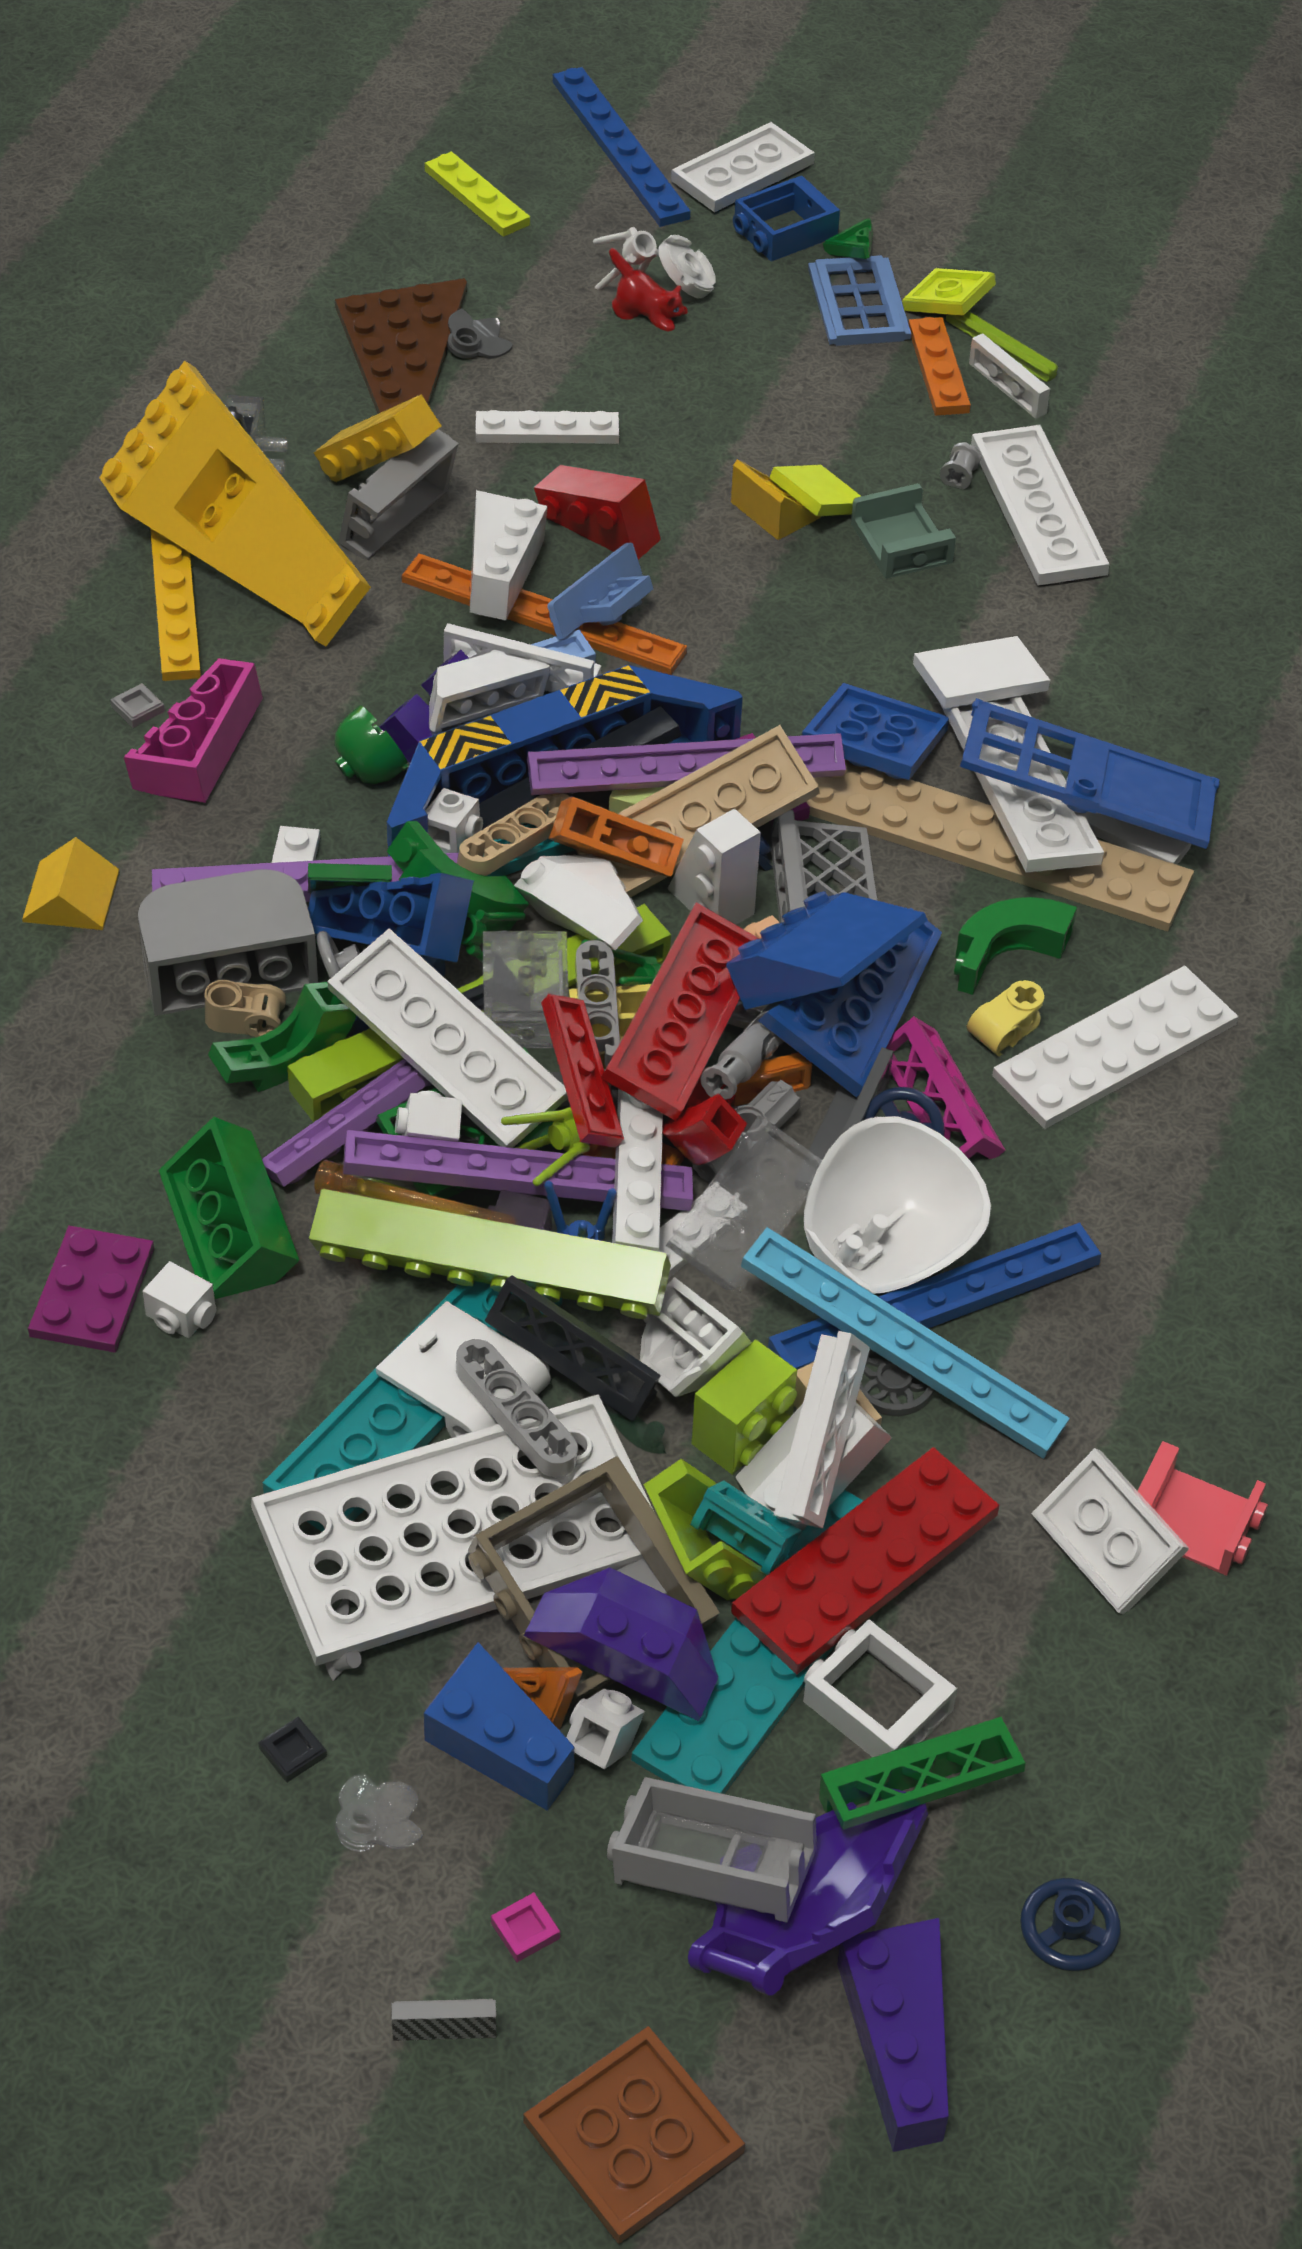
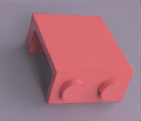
M1162 1441L1138 1492L1188 1546L1189 1550L1182 1556L1183 1558L1227 1576L1233 1562L1242 1565L1252 1542L1251 1538L1246 1537L1249 1528L1258 1530L1264 1519L1268 1504L1261 1502L1266 1483L1257 1480L1249 1499L1236 1495L1174 1469L1179 1448Z

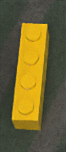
M421 394L341 430L313 453L320 462L324 473L331 480L337 482L414 449L440 428L441 424Z

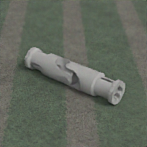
M783 1001L769 1004L744 1032L720 1054L718 1063L706 1068L702 1072L700 1077L701 1085L710 1097L719 1093L725 1100L732 1098L736 1093L737 1085L749 1080L760 1068L765 1058L770 1057L785 1042L758 1021L765 1013ZM724 1084L727 1085L724 1089H720Z

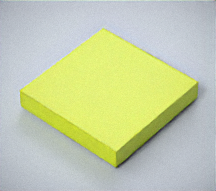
M935 268L902 300L904 311L964 316L996 285L995 274L992 272Z
M822 465L773 467L769 477L773 483L816 517L851 515L853 500L856 497H861V495Z

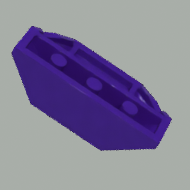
M611 1567L545 1592L524 1634L525 1637L697 1721L700 1720L718 1680L697 1609Z

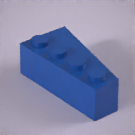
M445 873L430 874L429 877L401 878V881H379L369 883L366 886H345L311 892L308 911L315 934H318L320 931H326L331 938L370 945L390 928L418 955L457 963L474 880Z

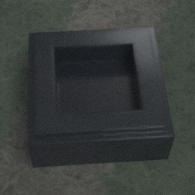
M299 1716L258 1742L260 1751L287 1783L327 1757V1750Z

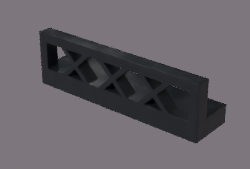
M513 1275L506 1279L485 1319L486 1323L591 1394H599L603 1402L631 1421H634L648 1408L658 1392L654 1388L661 1377L659 1373Z

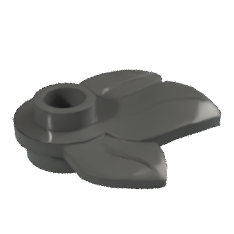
M463 309L455 311L449 317L448 327L451 334L448 337L447 346L454 355L461 358H473L477 355L487 358H498L512 349L513 344L510 341L499 338L500 321L498 318L473 320Z

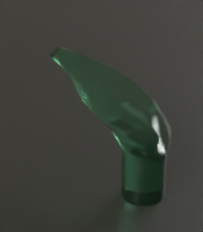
M602 1401L610 1419L626 1439L647 1452L666 1454L662 1441L665 1428L662 1423L652 1421L646 1424L638 1417L631 1421Z

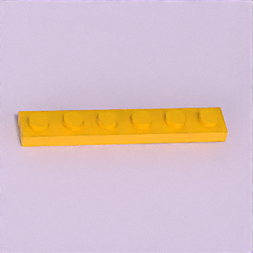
M150 528L162 680L199 679L201 672L190 552Z

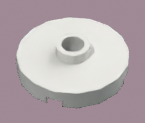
M670 235L659 246V257L664 269L676 285L681 286V289L688 295L695 298H704L714 289L713 285L716 283L715 273L710 262L703 252H700V250L694 252L689 247L692 244L690 240L680 235Z

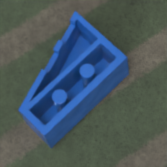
M478 1642L424 1712L425 1741L548 1811L574 1775L575 1747Z

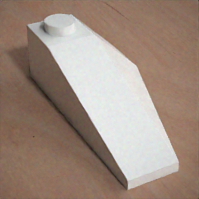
M593 854L540 856L538 860L531 862L524 868L521 878L514 885L531 906L546 920L590 940L602 941L613 950H616L643 921L633 900L627 895L624 883L618 878L616 868L610 861Z

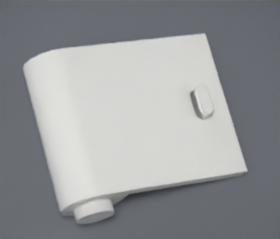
M447 1301L375 1368L376 1374L444 1416L446 1428L451 1438L498 1424L456 1374V1352L465 1341L481 1339L492 1344L536 1395L542 1392L551 1381L550 1367L546 1362ZM470 1359L468 1363L474 1362V1360ZM484 1361L479 1364L484 1369ZM497 1386L490 1391L492 1395L500 1399H507L515 1394L514 1390L507 1386Z

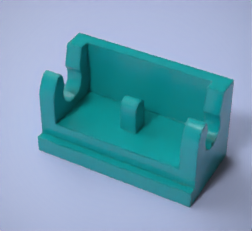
M724 1480L706 1490L704 1498L690 1524L697 1530L701 1528L711 1532L762 1566L761 1571L766 1575L784 1563L801 1532L799 1528L786 1520L777 1518L773 1515L774 1512Z

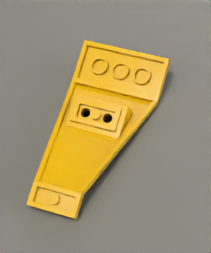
M184 360L179 369L174 370L170 374L165 388L157 399L152 400L148 404L145 415L136 428L131 429L127 433L123 445L117 454L106 462L99 478L121 510L303 623L313 639L326 647L371 586L219 399L196 367Z

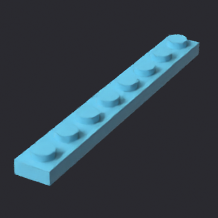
M766 1227L743 1257L742 1268L841 1331L852 1333L874 1352L1041 1458H1045L1067 1426L1069 1417L770 1228Z

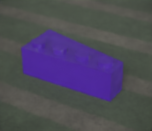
M935 1918L858 1934L840 1944L837 1965L892 2151L896 2152L942 2142L949 2114L940 1920Z

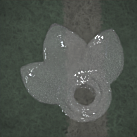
M365 1773L354 1775L342 1786L338 1796L342 1810L337 1815L335 1830L340 1842L346 1848L362 1852L373 1848L375 1844H379L393 1850L404 1849L414 1845L423 1838L424 1834L421 1829L408 1819L418 1802V1791L413 1786L399 1781L385 1782L378 1787Z

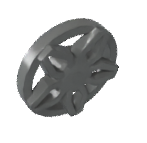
M871 1349L869 1350L866 1364L878 1367L877 1372H873L865 1365L864 1374L871 1380L864 1387L861 1383L859 1389L878 1413L903 1416L914 1413L929 1403L935 1392L933 1388L925 1383H913L912 1379L915 1378L914 1376L889 1360L883 1361L873 1358L879 1354ZM878 1387L881 1392L871 1396L869 1392L873 1388ZM925 1390L919 1398L913 1400V1392ZM887 1395L890 1396V1403L882 1402ZM904 1395L907 1403L901 1404L896 1396Z

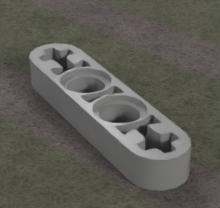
M591 940L581 944L576 951L577 999L584 1000L591 1025L604 1024L611 1030L606 1036H594L598 1051H605V1065L607 1067L620 1043L614 956L612 949L606 943ZM594 957L599 962V974L591 975V961L589 958ZM600 989L606 992L608 997L604 1001L593 1002L588 1000L585 994L590 990Z
M471 1339L462 1343L456 1352V1374L539 1471L550 1477H563L570 1474L576 1466L578 1444L571 1433L492 1344L481 1339ZM473 1359L474 1362L468 1363V1360ZM484 1361V1369L479 1364ZM497 1386H507L514 1390L515 1394L510 1398L500 1399L492 1395L490 1391ZM532 1416L540 1420L542 1425L536 1429H525L519 1426L517 1421L522 1417ZM549 1447L554 1452V1454L548 1455ZM565 1453L564 1457H560L558 1454Z

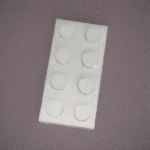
M770 122L672 169L671 181L710 210L716 212L735 203L736 199L753 194L814 164L815 152Z

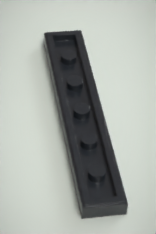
M659 706L581 749L668 744L682 736L679 725ZM529 777L479 803L480 817L483 819L482 830L540 796L531 795ZM565 793V794L571 796V795H573V794H575V793Z

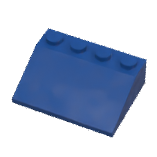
M826 891L806 898L803 901L804 907L784 914L782 916L783 923H777L760 932L761 939L752 940L738 948L740 954L729 961L726 966L745 1010L845 985L927 921V917L924 912L846 892L828 896Z

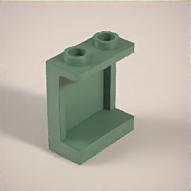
M918 483L856 497L853 500L851 525L885 579L953 563L956 537L950 528L938 531L922 506L923 489Z

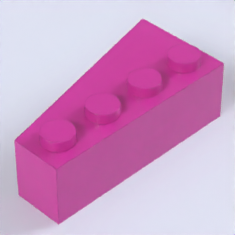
M219 658L189 689L191 695L181 703L176 702L169 709V718L159 728L153 726L144 735L145 743L138 750L132 748L124 756L132 789L164 797L204 803L207 801L263 699L255 663Z

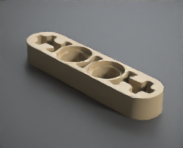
M565 793L540 795L464 840L459 847L457 864L479 875L487 876L548 839L561 801L570 798V796ZM528 823L535 825L538 828H528L521 824ZM495 839L507 840V841L511 842L512 844H501V843H498V842H496V841H494V840H495Z

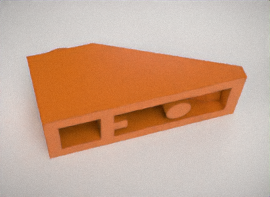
M573 796L561 801L549 836V840L578 851L666 877L672 876L684 840L681 837Z

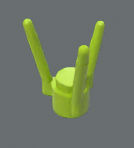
M571 1107L559 1111L506 1116L501 1119L503 1125L554 1121L553 1125L549 1126L547 1135L515 1147L535 1150L551 1143L557 1150L563 1149L567 1151L533 1179L535 1186L541 1185L576 1156L590 1150L588 1143L580 1142Z

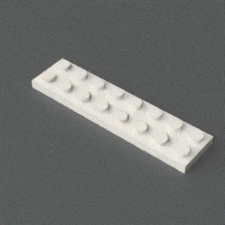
M1021 696L987 701L988 703L1031 717ZM972 704L944 709L941 705L964 750L973 717L971 716ZM989 717L986 732L1022 743L1025 729ZM1037 733L1034 748L1051 753L1042 735ZM982 744L979 759L1016 771L1019 756ZM1031 760L1029 776L1065 787L1066 780L1060 769ZM975 772L1025 872H1042L1045 870L1080 868L1102 864L1104 851L1083 813L1071 810L1066 804L1061 803V800Z

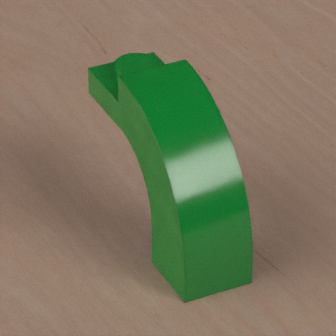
M407 821L387 849V853L403 871V874L398 879L399 881H401V878L429 877L430 874L445 873L474 880L468 907V913L474 915L478 910L485 912H524L529 905L506 876L479 875L451 860L418 821ZM487 921L485 923L487 933L503 934L511 930L516 921Z
M1022 897L999 901L976 912L966 921L958 934L955 956L957 961L954 968V975L959 976L957 990L973 995L988 963L997 955L1007 951L1031 950L1061 959L1073 933L1077 907L1051 899Z
M327 982L304 984L296 1007L281 1025L259 1037L213 1042L208 1056L226 1083L251 1081L258 1092L265 1091L288 1081V1065L295 1063L302 1057L310 1056L328 1048L339 1040L345 1039L357 1015L328 989Z

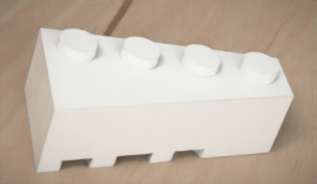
M476 490L470 613L502 620L507 619L544 542L547 516L546 505L537 504L529 499H514Z

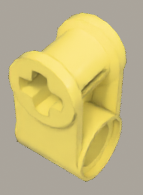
M1026 980L1013 983L1008 989L990 1002L981 1005L972 1014L967 1024V1031L997 1056H1001L1000 1051L1009 1045L1014 1047L1019 1040L1039 1026L1041 1017L1038 1010L1044 1001L1042 988L1036 983Z

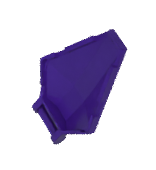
M893 1789V1790L898 1791V1792H901V1793H906V1792L901 1791V1790ZM853 1802L846 1804L849 1811L857 1808ZM926 1803L844 1830L834 1810L816 1817L817 1850L788 1922L775 1920V1914L757 1912V1910L753 1909L749 1910L716 1902L717 1910L712 1928L697 1939L689 1950L688 1963L690 1967L703 1973H709L714 1970L751 1983L757 1992L774 1995L781 1989L786 1975L875 1925L928 1816ZM752 1845L738 1851L731 1867L755 1872L762 1856L760 1848L757 1845ZM725 1857L721 1859L720 1865H722Z

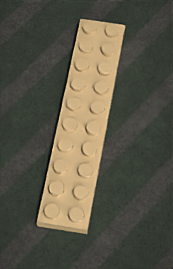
M846 759V771L843 776L814 778L819 786L820 794L806 801L810 806L809 815L838 825L865 827L869 835L1167 932L1194 875V870L1098 840L1104 851L1101 865L1045 870L1042 872H1025L992 805L911 779L892 778L886 775L885 772L867 766H855Z

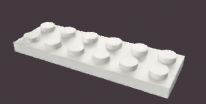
M1041 425L972 434L971 445L980 451L982 457L980 461L981 468L1037 585L1108 575L1109 562Z
M390 928L327 981L328 989L442 1094L449 1098L462 1099L461 1111L499 1146L515 1147L541 1123L503 1125L501 1123L503 1117L555 1111L568 1099L565 1086Z
M1183 966L993 1067L992 1076L1046 1129L1237 1025L1238 1015L1186 966Z

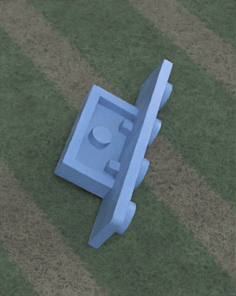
M633 543L623 544L548 603L550 620L553 623L558 639H564L583 623L600 622L601 625L606 626L620 621L623 613L642 603L641 599L653 590L650 576H643Z

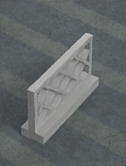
M789 810L774 819L769 838L780 923L784 922L782 919L784 914L804 907L803 901L808 898L807 894L813 890L818 893L826 891L828 896L846 892L877 900L867 828L797 821L794 819L793 810ZM800 835L812 836L820 843L812 848L800 839ZM840 839H858L859 847L851 852L838 841ZM829 849L839 856L841 860L833 864L822 856L821 853ZM812 861L824 872L816 877L804 868V865ZM850 864L861 871L863 876L855 881L843 872L842 869ZM832 877L843 885L845 889L837 893L824 882Z

